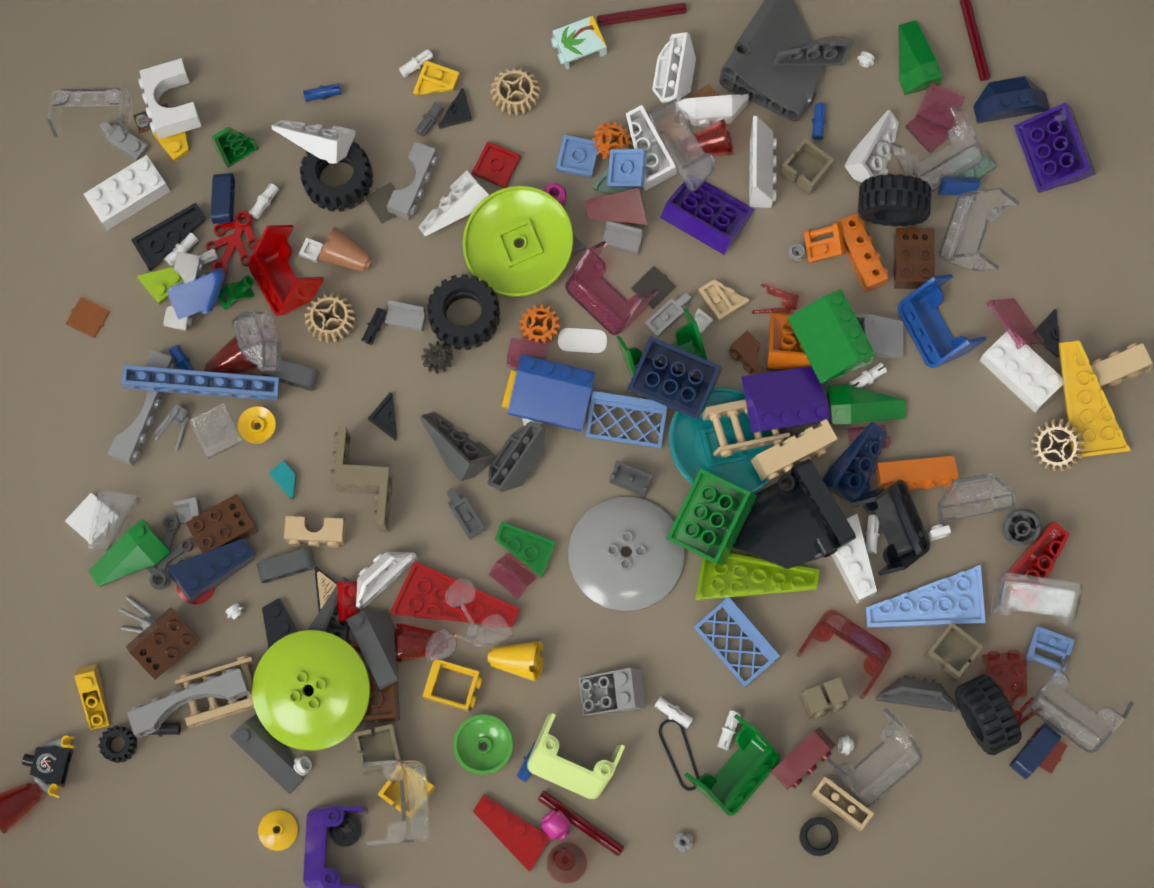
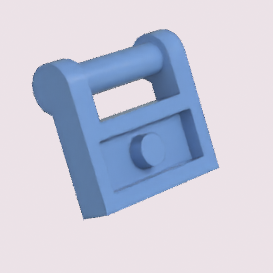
M1036 626L1024 660L1038 662L1057 670L1056 672L1063 674L1075 640ZM1038 648L1059 656L1061 660L1057 662L1034 653L1035 649Z

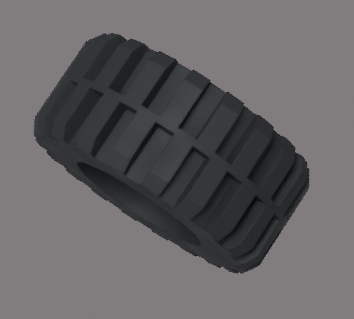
M356 142L351 144L346 157L339 161L349 164L354 169L350 180L341 186L331 187L320 181L322 171L332 163H328L327 160L320 159L308 151L306 152L307 157L304 156L301 163L303 166L300 167V178L307 196L310 197L314 204L317 203L318 207L322 209L327 207L328 211L333 212L335 209H339V212L345 211L346 207L352 209L355 207V203H362L364 201L363 196H368L370 193L369 188L373 184V171L364 149H360L359 144Z
M887 174L877 175L876 177L872 176L869 179H865L859 187L858 213L865 221L881 224L882 226L904 227L907 225L913 226L917 223L920 224L930 216L932 189L925 180L922 181L921 178H914L910 175Z
M462 274L460 278L454 275L451 276L449 281L446 279L441 281L442 286H436L433 289L434 294H430L429 304L427 305L428 319L436 337L440 341H444L446 346L454 345V348L461 350V347L470 350L473 345H476L478 348L482 346V341L488 342L491 339L490 335L496 333L497 325L500 323L499 302L493 288L488 287V283L484 280L480 282L477 276L473 275L472 278H468L467 274ZM467 298L478 302L482 312L474 323L467 326H457L448 321L446 311L456 300Z
M981 674L956 688L955 699L961 716L971 735L986 754L996 755L1020 742L1022 732L1020 731L1018 719L1006 695H1004L996 681L992 680V677Z

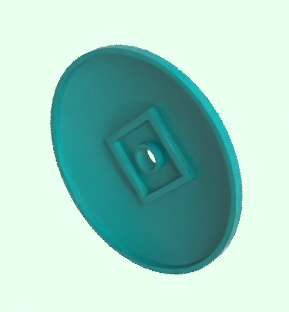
M714 388L703 411L706 407L745 400V394L729 388ZM679 411L675 412L669 429V447L676 467L690 484H693L700 468L751 493L758 491L769 481L768 478L761 481L751 460L757 454L774 445L734 452L728 457H721V455L714 457L713 453L719 448V441L713 421H710V419L703 421L701 415L699 420ZM745 412L739 413L738 419L745 441L755 440L754 433H751L748 414H745ZM728 416L722 417L720 421L728 445L738 443L731 419ZM771 431L761 432L763 438L773 436Z

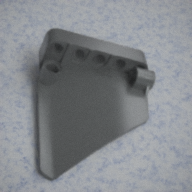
M764 0L735 44L734 51L722 67L719 83L722 87L735 94H748V100L791 121H798L806 107L809 108L815 98L816 92L814 91L824 66L773 67V62L778 52L812 41L794 0Z

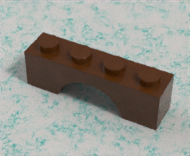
M747 330L731 344V356L736 361L739 360L744 365V370L750 375L769 372L760 365L757 358L760 343Z

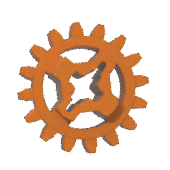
M607 121L594 131L596 136L592 138V141L596 142L593 148H598L597 155L602 153L603 160L606 157L610 160V149H630L629 146L632 145V142L628 141L631 135L626 134L628 129L623 130L621 123L616 126L615 121L612 123Z
M543 304L540 305V308L533 305V310L526 308L527 314H521L524 320H519V325H521L519 328L520 332H524L523 338L529 337L528 342L531 343L534 340L537 346L539 341H542L544 345H546L547 339L552 342V335L557 336L558 332L556 330L560 329V325L556 324L560 322L559 317H555L556 311L550 312V306L544 309ZM530 319V320H531V324H530L529 327L527 328V322H528V320ZM552 321V327H551V329H550V331H549V330H548V325H549L550 322ZM536 323H539V324H542V323H543V326H542V327L539 326V325L536 326Z

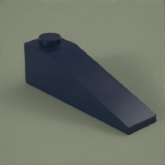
M871 422L829 468L823 478L827 488L850 503L864 493L869 492L871 486L869 482L872 473H875L876 459L881 453L887 432L874 422Z

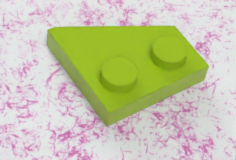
M174 267L137 276L138 280L159 305L169 298L167 290L171 289V286L184 282L181 275L174 271Z

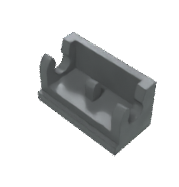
M616 461L609 483L645 497L653 475Z

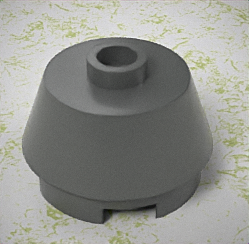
M1016 508L1010 511L1002 522L1004 537L1010 543L1018 546L1032 543L1038 538L1041 531L1040 518L1034 511L1028 508Z

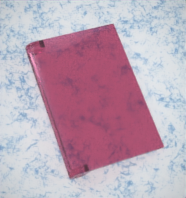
M1014 298L990 300L987 302L986 305L991 307L1016 343L1017 349L1024 345L1044 343V340Z

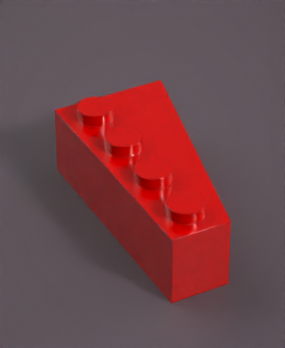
M1056 521L1047 524L1040 532L1038 538L1027 547L999 582L1027 607L1035 606L1037 598L1046 584L1049 573H1051L1053 565L1070 534Z

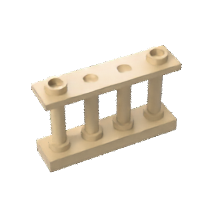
M746 400L706 407L701 413L703 421L709 419L713 421L720 447L713 453L714 457L720 455L721 457H728L734 452L768 445L775 446L780 444L781 446L782 442L790 437V433L780 434L779 429L772 430L773 436L763 438L762 433L759 432L754 433L755 440L745 441L738 415L744 412L748 414ZM724 416H728L731 419L738 442L736 444L728 445L720 421Z
M247 655L237 658L236 662L194 675L187 673L181 675L180 679L175 680L176 685L179 687L184 686L186 690L194 682L201 680L206 682V679L211 676L223 675L225 671L231 668H241L251 693L245 700H229L228 705L222 707L218 705L216 698L210 697L208 698L210 704L209 711L203 713L199 711L196 700L190 701L188 703L191 713L190 717L185 718L186 725L193 728L254 709L252 697L253 680L249 665L255 664V660Z

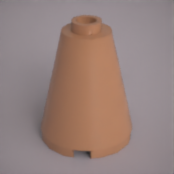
M336 227L332 228L318 257V260L321 262L358 271L368 270L372 262L369 259L370 254Z

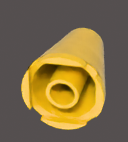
M536 641L493 647L492 651L488 652V662L491 664V667L531 681H538L537 678H540L543 669L544 657L540 656V651H544L543 644Z

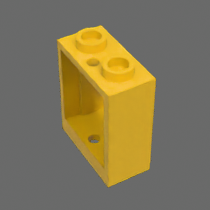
M434 658L422 697L426 700L469 712L470 707L474 708L477 699L474 696L475 691L480 689L483 678L480 677L479 671ZM442 668L473 677L465 704L434 695Z

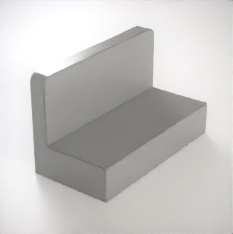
M607 221L602 245L638 255L643 238V230Z
M388 300L386 325L419 332L423 331L426 319L424 307Z

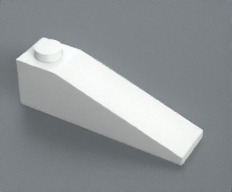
M887 110L851 152L844 165L853 179L859 182H863L872 176L888 174L889 170L886 167L888 160H891L892 157L890 153L891 144L895 143L899 122L891 110Z
M281 120L272 125V130L316 157L327 160L328 163L332 164L338 163L346 157L356 134V130L340 126L326 129L322 128V124L305 126L303 122Z
M467 170L450 186L452 191L448 196H443L439 200V207L431 210L418 227L424 236L471 214L478 204L489 196L486 190Z

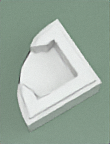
M698 308L694 319L697 322L701 335L710 326L713 319Z

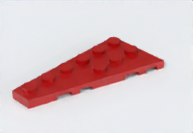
M414 561L389 614L512 628L520 613V608Z

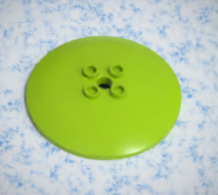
M527 186L504 188L486 197L471 213L463 234L464 258L472 275L477 276L480 282L481 280L486 281L488 287H492L495 293L509 297L533 295L552 285L566 269L573 250V228L562 205L548 193ZM518 239H523L525 242L521 248L515 247Z
M319 630L292 633L274 643L261 658L252 684L254 708L264 728L281 743L300 750L329 748L349 737L360 725L366 714L370 700V679L367 668L358 652L339 636ZM308 684L314 688V693L311 696H307L304 693V688Z

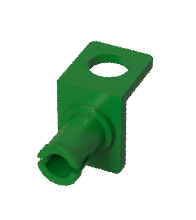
M245 275L240 282L227 283L221 289L219 300L224 310H227L235 300L254 297L251 289L254 279L251 276L247 275L246 277ZM225 292L228 295V302L224 299Z

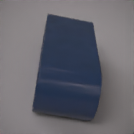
M233 173L213 175L211 196V220L213 224L233 222L235 178Z
M1045 722L1016 755L1009 766L1024 779H1027L1055 747L1062 736Z

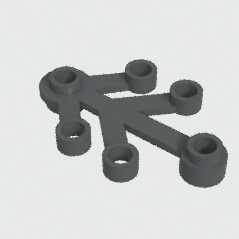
M173 515L166 516L162 522L163 527L166 529L164 543L169 550L171 549L174 531L179 528V520ZM174 521V527H169V523ZM183 540L178 547L171 551V554L159 562L158 570L155 566L147 567L151 574L150 584L154 589L162 590L168 586L171 576L168 574V570H166L167 564L183 552H190L193 549V544L190 540ZM185 543H190L188 549H184ZM181 558L177 561V563L184 561L186 559ZM162 577L163 582L158 584L157 579Z

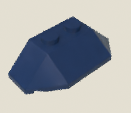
M1025 76L989 82L973 106L977 124L1050 110L1046 93Z

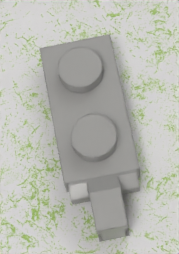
M103 121L99 126L106 133L104 137L109 143L135 161L139 160L149 148L145 143L116 124L112 127Z
M685 292L679 299L677 297L671 298L644 323L645 326L658 338L684 314L683 309L687 308L686 305L691 301V297Z

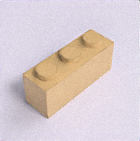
M826 777L822 778L811 794L858 831H862L874 815L872 811Z

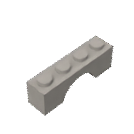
M414 142L408 156L409 164L416 171L415 179L408 187L394 190L387 205L390 214L410 220L411 215H415L417 201L423 197V187L425 183L429 182L432 166L435 167L438 161L435 148L418 142Z
M177 251L174 271L179 273L184 282L187 283L197 279L198 271L202 272L204 261L200 260L201 256ZM173 306L166 307L163 326L187 330V327H191L193 316L189 315L178 320Z

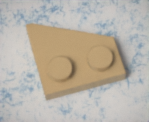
M712 280L698 289V292L718 321L742 308L750 301L747 297L738 295L734 290L724 287L722 283L716 280Z

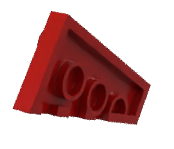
M483 794L473 810L474 814L530 872L550 841V838Z

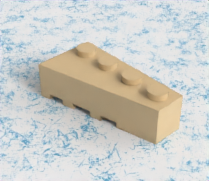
M1138 343L1131 344L1127 347L1128 350L1121 353L1120 351H1115L1105 360L1100 358L1091 362V368L1102 390L1105 389L1104 385L1106 384L1114 386L1122 382L1125 377L1133 379L1143 370L1145 373L1152 371L1153 363L1143 343L1139 345Z
M828 420L821 421L815 429L813 427L806 429L798 435L799 438H796L794 435L782 442V446L777 444L757 454L751 462L761 481L767 478L769 481L779 476L780 472L785 471L787 473L791 471L794 465L808 458L812 460L811 457L815 455L821 457L828 453L827 449L838 439Z

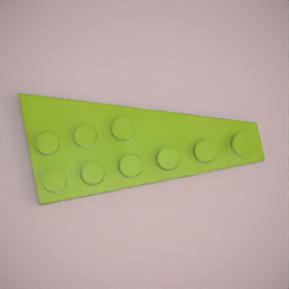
M729 553L724 566L703 557L695 600L816 590L820 570L803 566L785 569L763 559Z

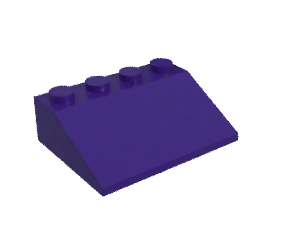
M1066 102L1014 125L1039 193L1079 182L1096 174L1072 107Z
M691 173L666 202L660 218L725 255L755 209Z
M811 366L742 376L751 433L818 424L825 419L831 420L828 401Z

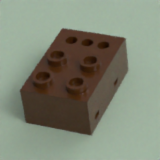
M896 228L893 235L894 289H918L935 277L934 229Z
M237 494L186 522L202 554L240 539H246L258 532L256 525Z
M170 607L131 641L126 648L138 663L156 680L198 643L200 639Z
M375 679L370 680L369 705L361 723L400 720L398 681L380 690Z

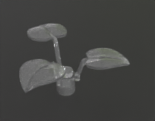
M467 578L457 579L447 589L445 601L451 607L461 605L471 626L466 630V637L455 633L450 635L446 629L435 632L429 638L426 645V659L429 663L451 656L457 647V641L454 638L464 640L467 643L471 641L474 646L480 647L484 644H495L513 636L506 620L500 615L487 617L482 622V627L475 625L464 605L465 603L472 602L476 594L475 586Z

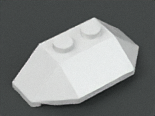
M688 32L672 34L669 38L670 41L658 55L652 90L662 103L679 101L691 92L696 56Z
M737 94L680 99L675 101L674 109L675 112H681L693 126L701 128L710 125L726 126L731 124L748 105L749 95Z
M385 552L384 554H379L369 568L365 567L359 573L356 595L357 608L360 611L365 609L418 559L417 555L414 552Z

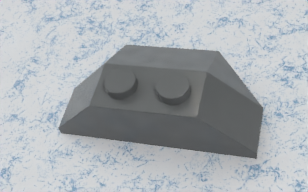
M530 421L526 426L511 434L489 466V480L487 484L501 492L523 486L544 455L545 428Z
M904 675L903 678L900 677L876 696V701L949 712H956L958 710V705L940 683H935V679L923 678V681L915 680L914 676Z

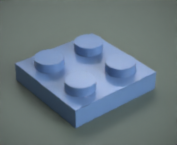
M563 135L556 171L592 178L598 148H593L596 142Z
M610 149L607 186L610 188H644L647 150Z

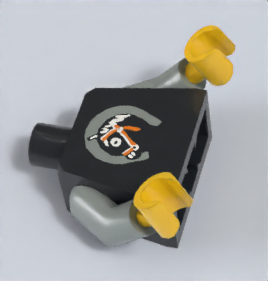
M65 735L62 738L46 742L42 747L36 748L35 755L24 754L22 759V765L31 767L30 775L34 776V782L44 792L56 798L60 797L57 795L58 790H63L74 751L72 750L74 745H70L71 740L75 739L73 736Z

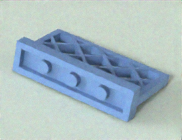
M592 391L585 437L661 449L668 407L649 399ZM594 405H603L607 412L597 417L593 412ZM617 407L622 408L625 412V415L619 420H616L611 414V411ZM635 410L641 411L644 415V418L637 423L630 417V414ZM609 413L615 422L608 428H605L600 419ZM654 413L662 414V420L656 426L648 418ZM628 416L634 425L624 431L619 422ZM647 419L652 429L643 434L637 425ZM598 421L604 430L598 435L590 434L591 426ZM616 424L623 432L617 438L612 437L608 432ZM635 427L642 435L636 441L631 440L627 435ZM655 430L659 436L658 444L650 443L645 436Z
M726 597L721 604L694 626V629L744 687L781 657L730 597ZM722 608L728 613L727 622L716 621L717 612ZM705 622L713 623V633L704 634L700 627ZM716 623L727 624L726 636L715 635ZM730 624L738 625L741 628L740 637L729 636ZM715 637L726 638L725 649H717L714 646ZM729 638L740 639L739 651L728 650ZM742 639L751 640L754 643L753 652L742 651ZM719 651L725 652V657ZM728 652L739 653L738 664H730L727 661ZM741 653L753 654L752 666L741 665ZM755 654L764 655L768 662L764 666H755ZM732 666L738 667V672ZM740 667L752 668L751 677L746 681L740 676ZM754 668H759V670L754 673Z

